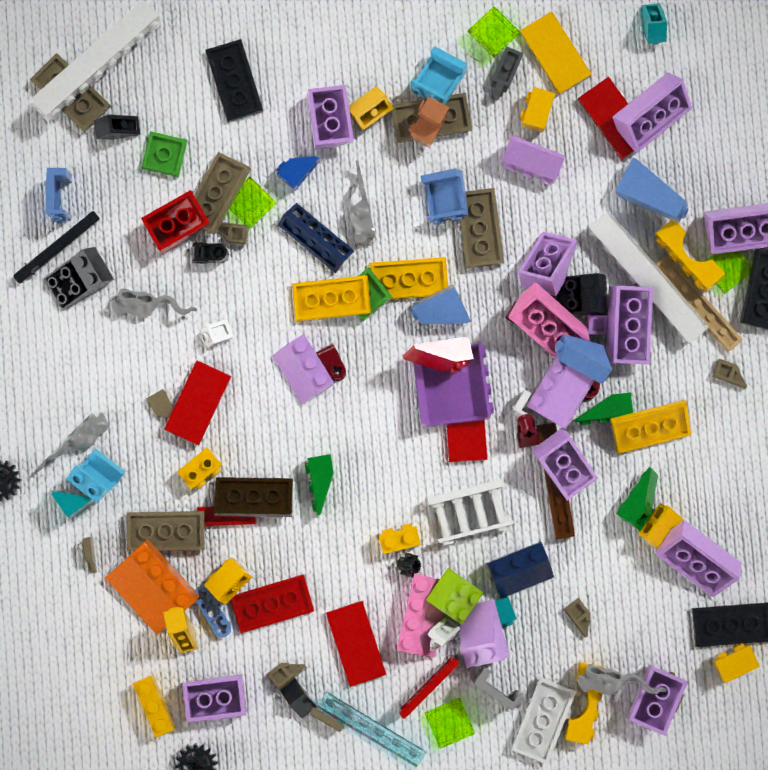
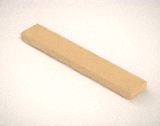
M667 254L655 264L709 326L707 330L727 352H730L743 340Z

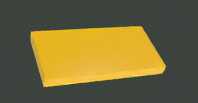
M552 11L520 30L521 36L559 95L592 75Z
M446 257L370 263V269L392 295L393 298L390 300L423 298L448 287Z
M367 275L292 283L296 322L371 314Z
M686 400L611 418L617 454L692 435Z

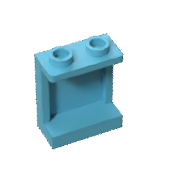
M434 46L430 52L431 58L418 77L411 80V90L419 97L423 96L428 99L430 96L445 105L466 75L467 63Z
M95 448L87 460L81 465L73 467L66 480L98 503L117 486L126 471Z

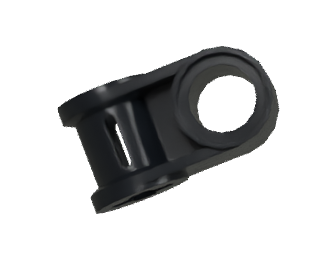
M192 243V247H194L192 263H224L229 258V251L223 244ZM218 249H223L224 255L220 258L215 257V252Z

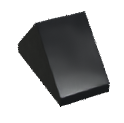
M296 678L280 690L290 707L301 718L309 714L313 707H317Z

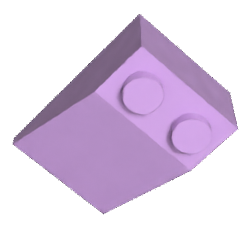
M542 232L518 271L521 287L528 289L536 282L547 293L556 296L565 281L577 245V239Z
M563 428L531 450L567 501L598 479L581 451Z
M494 600L477 603L463 624H460L461 652L466 668L499 662L510 656Z

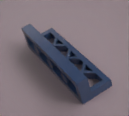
M295 203L285 212L278 223L280 228L335 273L340 270L344 262L354 253L351 247L298 203ZM297 211L302 218L297 217L293 212ZM308 224L315 226L316 230L311 229ZM323 236L328 237L331 242L326 241ZM338 248L344 250L347 254L343 255L338 251Z

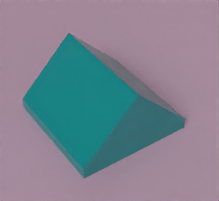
M52 491L53 498L68 518H74L95 503V501L87 496Z

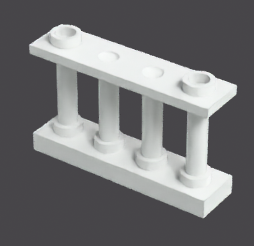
M500 479L427 498L428 506L433 505V508H436L443 538L437 539L438 543L442 542L443 546L454 543L453 539L496 528L499 531L510 529L509 525L514 523L513 520L506 522L499 495L500 487H504L503 480ZM488 490L489 494H492L499 524L491 526L487 525L480 498L482 496L481 492ZM470 495L471 499L473 498L480 525L479 529L471 531L468 529L462 505L463 497ZM449 500L455 505L462 532L450 536L443 506H445L444 502Z

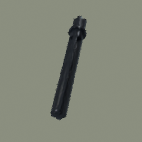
M91 211L30 262H25V266L13 275L18 283H22L32 274L35 275L39 268L99 221V216L94 211Z

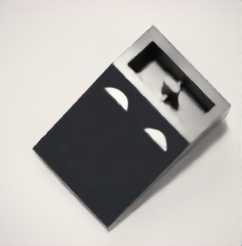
M96 247L82 249L43 278L62 311L99 291L114 280Z
M593 273L567 276L557 295H551L573 316L608 313L607 281L604 274Z

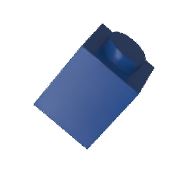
M316 156L290 158L287 162L283 161L278 166L277 176L296 191L317 166L319 158Z

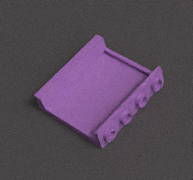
M481 341L470 345L474 359L458 373L451 374L450 371L441 372L413 362L422 428L489 420L491 418V414L494 413L493 402H489L488 395H491L490 383H486V376H489L488 365H484L483 358L486 357L485 346H481Z

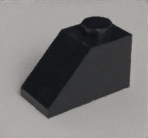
M107 114L94 120L97 139L113 140L141 134L138 116Z

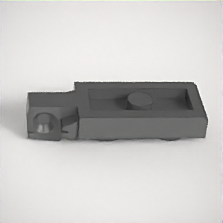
M506 46L491 81V87H494L491 98L498 100L502 91L507 92L524 53Z

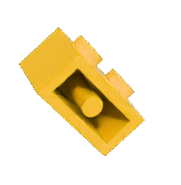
M377 86L349 105L351 118L362 130L394 109L386 94Z
M533 87L532 92L528 91L525 99L528 106L526 110L522 109L519 119L523 121L521 127L543 133L555 93Z
M206 447L177 472L192 490L195 488L199 490L207 483L205 480L208 477L212 476L214 478L222 471L220 468L223 465L213 452Z
M659 503L642 530L637 534L653 548L658 549L670 530L684 519L671 507Z
M412 523L401 525V530L393 531V528L381 530L382 534L379 535L383 554L421 545L417 527H412Z
M230 557L222 563L221 568L216 573L210 575L204 586L218 601L226 605L252 576L239 561Z
M740 643L732 647L733 651L729 653L723 651L715 655L716 659L712 660V663L721 682L727 683L760 667L750 645Z

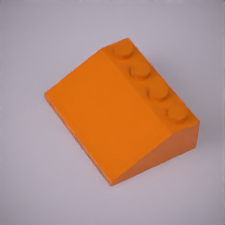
M148 539L105 577L156 634L166 628L163 612L173 607H183L185 611L200 596Z

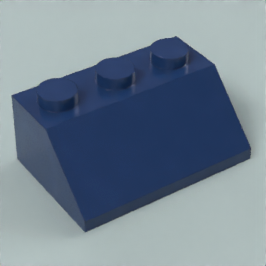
M541 541L486 563L500 599L554 578L548 556Z

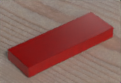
M214 506L197 507V511H205V526L256 524V517L214 516Z

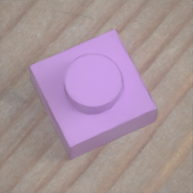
M588 314V334L607 335L608 316Z

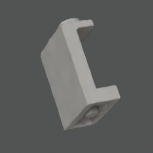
M482 665L472 679V682L512 711L515 708L518 709L524 701V694L518 689L512 698L502 693L486 681L491 671Z

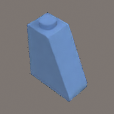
M454 284L412 303L413 309L411 313L415 321L419 319L420 324L471 322Z
M563 334L555 344L556 355L560 362L598 383L603 384L612 371L604 345Z

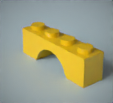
M670 220L656 232L655 242L661 249L665 248L669 252L668 256L673 262H678L682 266L681 270L686 276H691L695 280L694 284L699 290H704L707 293L724 278L725 273L713 260L699 262L691 259L683 248V239L686 231L677 222Z
M579 661L576 675L577 682L578 675L585 674L586 667L590 663ZM593 689L586 691L587 703L584 710L579 715L568 718L564 735L566 740L588 745L590 740H593L595 729L592 728L593 722L597 721L599 710L596 709L597 701L601 702L602 694Z

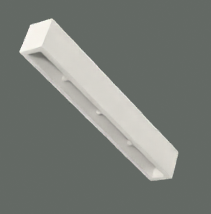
M142 0L30 99L33 107L47 121L51 118L55 119L61 113L63 107L71 105L79 93L83 94L89 88L91 82L98 81L107 68L111 69L115 66L118 58L126 56L135 43L139 44L142 42L146 33L154 31L159 25V15Z
M606 212L589 227L592 230L590 233L594 239L600 240L604 244L603 249L607 254H612L617 259L615 261L622 270L625 269L629 273L628 278L634 284L637 283L640 287H653V307L659 313L663 312L667 317L665 319L672 328L676 327L679 331V337L684 342L688 341L690 344L708 329L709 326L610 212Z

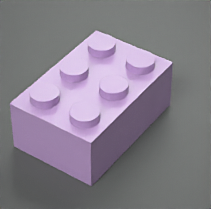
M243 674L183 682L187 722L247 714Z

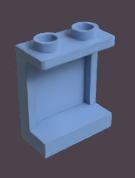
M47 168L46 214L55 223H66V220H71V215L66 210H60L61 182L72 183V174L67 168Z
M455 168L420 176L421 183L426 184L430 216L426 217L427 221L433 222V225L444 224V220L460 221L462 217L468 216L462 170Z

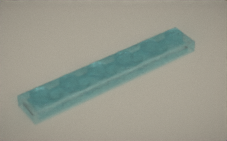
M327 691L317 706L321 711L416 768L425 757L427 751Z

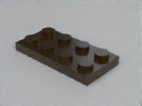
M216 477L214 516L292 517L293 478Z

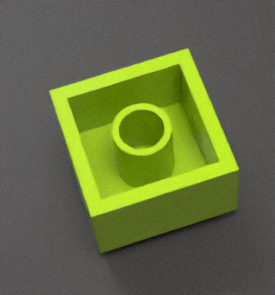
M447 568L426 600L462 625L484 592Z

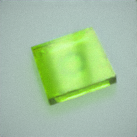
M495 6L467 31L494 58L521 33Z
M249 176L244 181L229 210L244 225H249V230H251L277 202Z
M740 251L713 254L706 260H713L725 273L724 278L716 284L724 294L750 274L751 265Z
M460 697L424 712L439 749L475 734Z

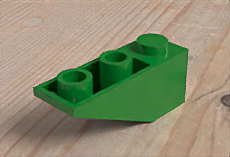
M631 392L608 396L574 419V423L579 422V426L590 425L591 421L598 420V423H608L611 418L633 413Z
M331 454L307 458L308 462L305 463L306 474L311 476V481L308 482L309 491L314 493L315 499L311 501L313 512H317V515L322 513L334 475Z
M651 467L641 475L640 481L631 489L629 496L619 506L616 513L623 521L639 531L642 530L652 515L658 474Z

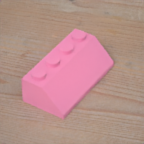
M536 282L520 295L509 314V319L555 358L557 357L555 344L563 334L587 341L590 340L587 327Z
M414 573L397 650L434 658L436 650L430 651L431 638L427 634L444 618V612L426 599L440 579Z

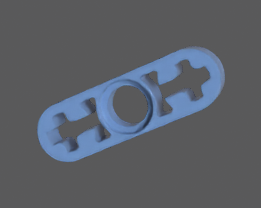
M204 586L198 587L195 590L196 593L199 595V590L202 592L206 591L207 595L205 597L207 601L212 599L213 603L203 608L204 600L197 599V605L215 635L226 637L231 632V624L211 592ZM210 606L217 608L218 614L216 617L208 616L207 609ZM220 616L223 617L222 620H219L221 624L227 625L225 634L217 631L219 628L217 622L214 625L212 621Z

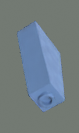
M633 157L615 190L618 197L679 223L688 213L686 200Z

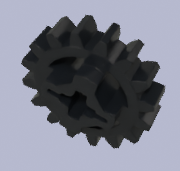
M0 460V468H5L9 471V473H2L0 470V477L5 478L2 481V485L0 484V502H3V497L6 500H10V494L16 496L17 493L14 490L21 488L17 485L18 482L22 481V479L17 478V475L21 472L14 471L16 465L9 466L10 461H5L3 464L2 460ZM11 480H13L12 486L9 489V483Z
M194 743L193 748L188 744L186 746L187 751L183 749L180 751L182 757H176V760L180 763L176 764L175 768L185 770L184 766H187L189 770H217L213 767L218 764V761H213L216 753L210 754L209 752L212 748L204 749L205 744L198 747L197 743ZM191 752H197L192 758L186 757ZM204 754L207 756L209 763L205 762ZM196 760H198V761H199V765H201V766H199L197 769H195V768H194L195 765L192 764V763H194Z

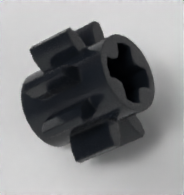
M405 553V557L399 558L397 567L401 571L400 575L413 578L414 573H419L421 562L418 559V555Z

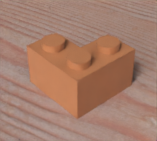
M429 96L427 101L423 100L419 106V119L417 122L413 121L408 130L411 132V139L428 148L433 144L449 112L448 106Z

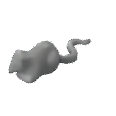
M356 160L359 191L362 199L351 207L349 222L354 230L353 238L355 244L371 246L370 239L376 238L359 162Z
M120 289L118 299L110 300L111 306L118 316L130 313L137 317H148L160 303L170 304L173 310L181 315L197 311L195 307L188 309L180 308L176 300L167 295L155 298L149 293L134 292L128 289Z
M101 412L96 417L91 413L74 429L62 446L42 462L36 471L39 472L52 459L61 456L68 446L78 450L90 448L98 436L109 428L104 414Z
M592 664L587 665L585 674L578 675L579 686L584 692L593 689L601 694L614 695L628 681L638 683L643 690L650 694H658L661 691L666 692V688L663 687L651 688L638 675H622L615 670L600 668Z

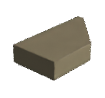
M221 223L218 230L228 243L248 244L249 225Z
M722 359L717 360L712 375L713 378L744 389L747 388V384L736 364Z
M164 389L146 398L155 415L169 419L174 407Z
M86 537L82 539L84 557L88 563V571L96 573L93 537Z
M577 598L563 610L586 638L588 637L591 613L583 602Z
M280 663L267 674V677L280 691L307 667L304 664Z
M314 707L310 712V715L338 732H341L345 725L331 715Z

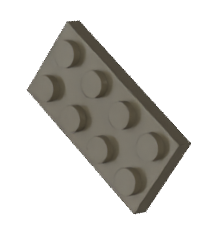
M56 53L30 80L41 90L69 64ZM89 84V88L83 94L79 93L75 97L74 102L69 106L63 107L61 111L85 133L94 124V120L100 118L111 105Z
M466 93L451 95L445 104L449 107L448 116L436 137L472 131ZM423 100L392 105L394 108L392 116L397 144L415 141L410 138L411 132L408 130L412 122H417L419 119L418 109Z
M220 152L215 156L194 194L210 222L203 230L213 235L219 229L251 171L249 166Z
M495 188L465 191L468 216L462 217L460 226L466 268L504 264Z
M205 511L127 512V551H135L147 539L158 551L205 550Z

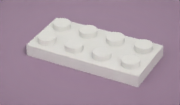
M539 677L511 750L548 765L576 691Z

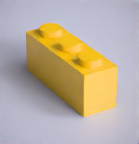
M173 607L163 612L167 633L178 652L183 654L199 649L195 629L183 607Z
M154 674L134 682L133 686L155 738L173 731L176 726Z

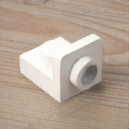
M227 319L207 325L201 330V338L207 348L234 337Z
M526 390L522 392L511 410L515 412L514 416L516 418L527 414L522 411L523 408L527 409V405L531 400L529 398L531 393Z

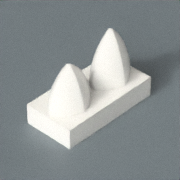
M448 615L436 624L427 634L431 638L430 651H434L440 646L443 647L460 632V624Z

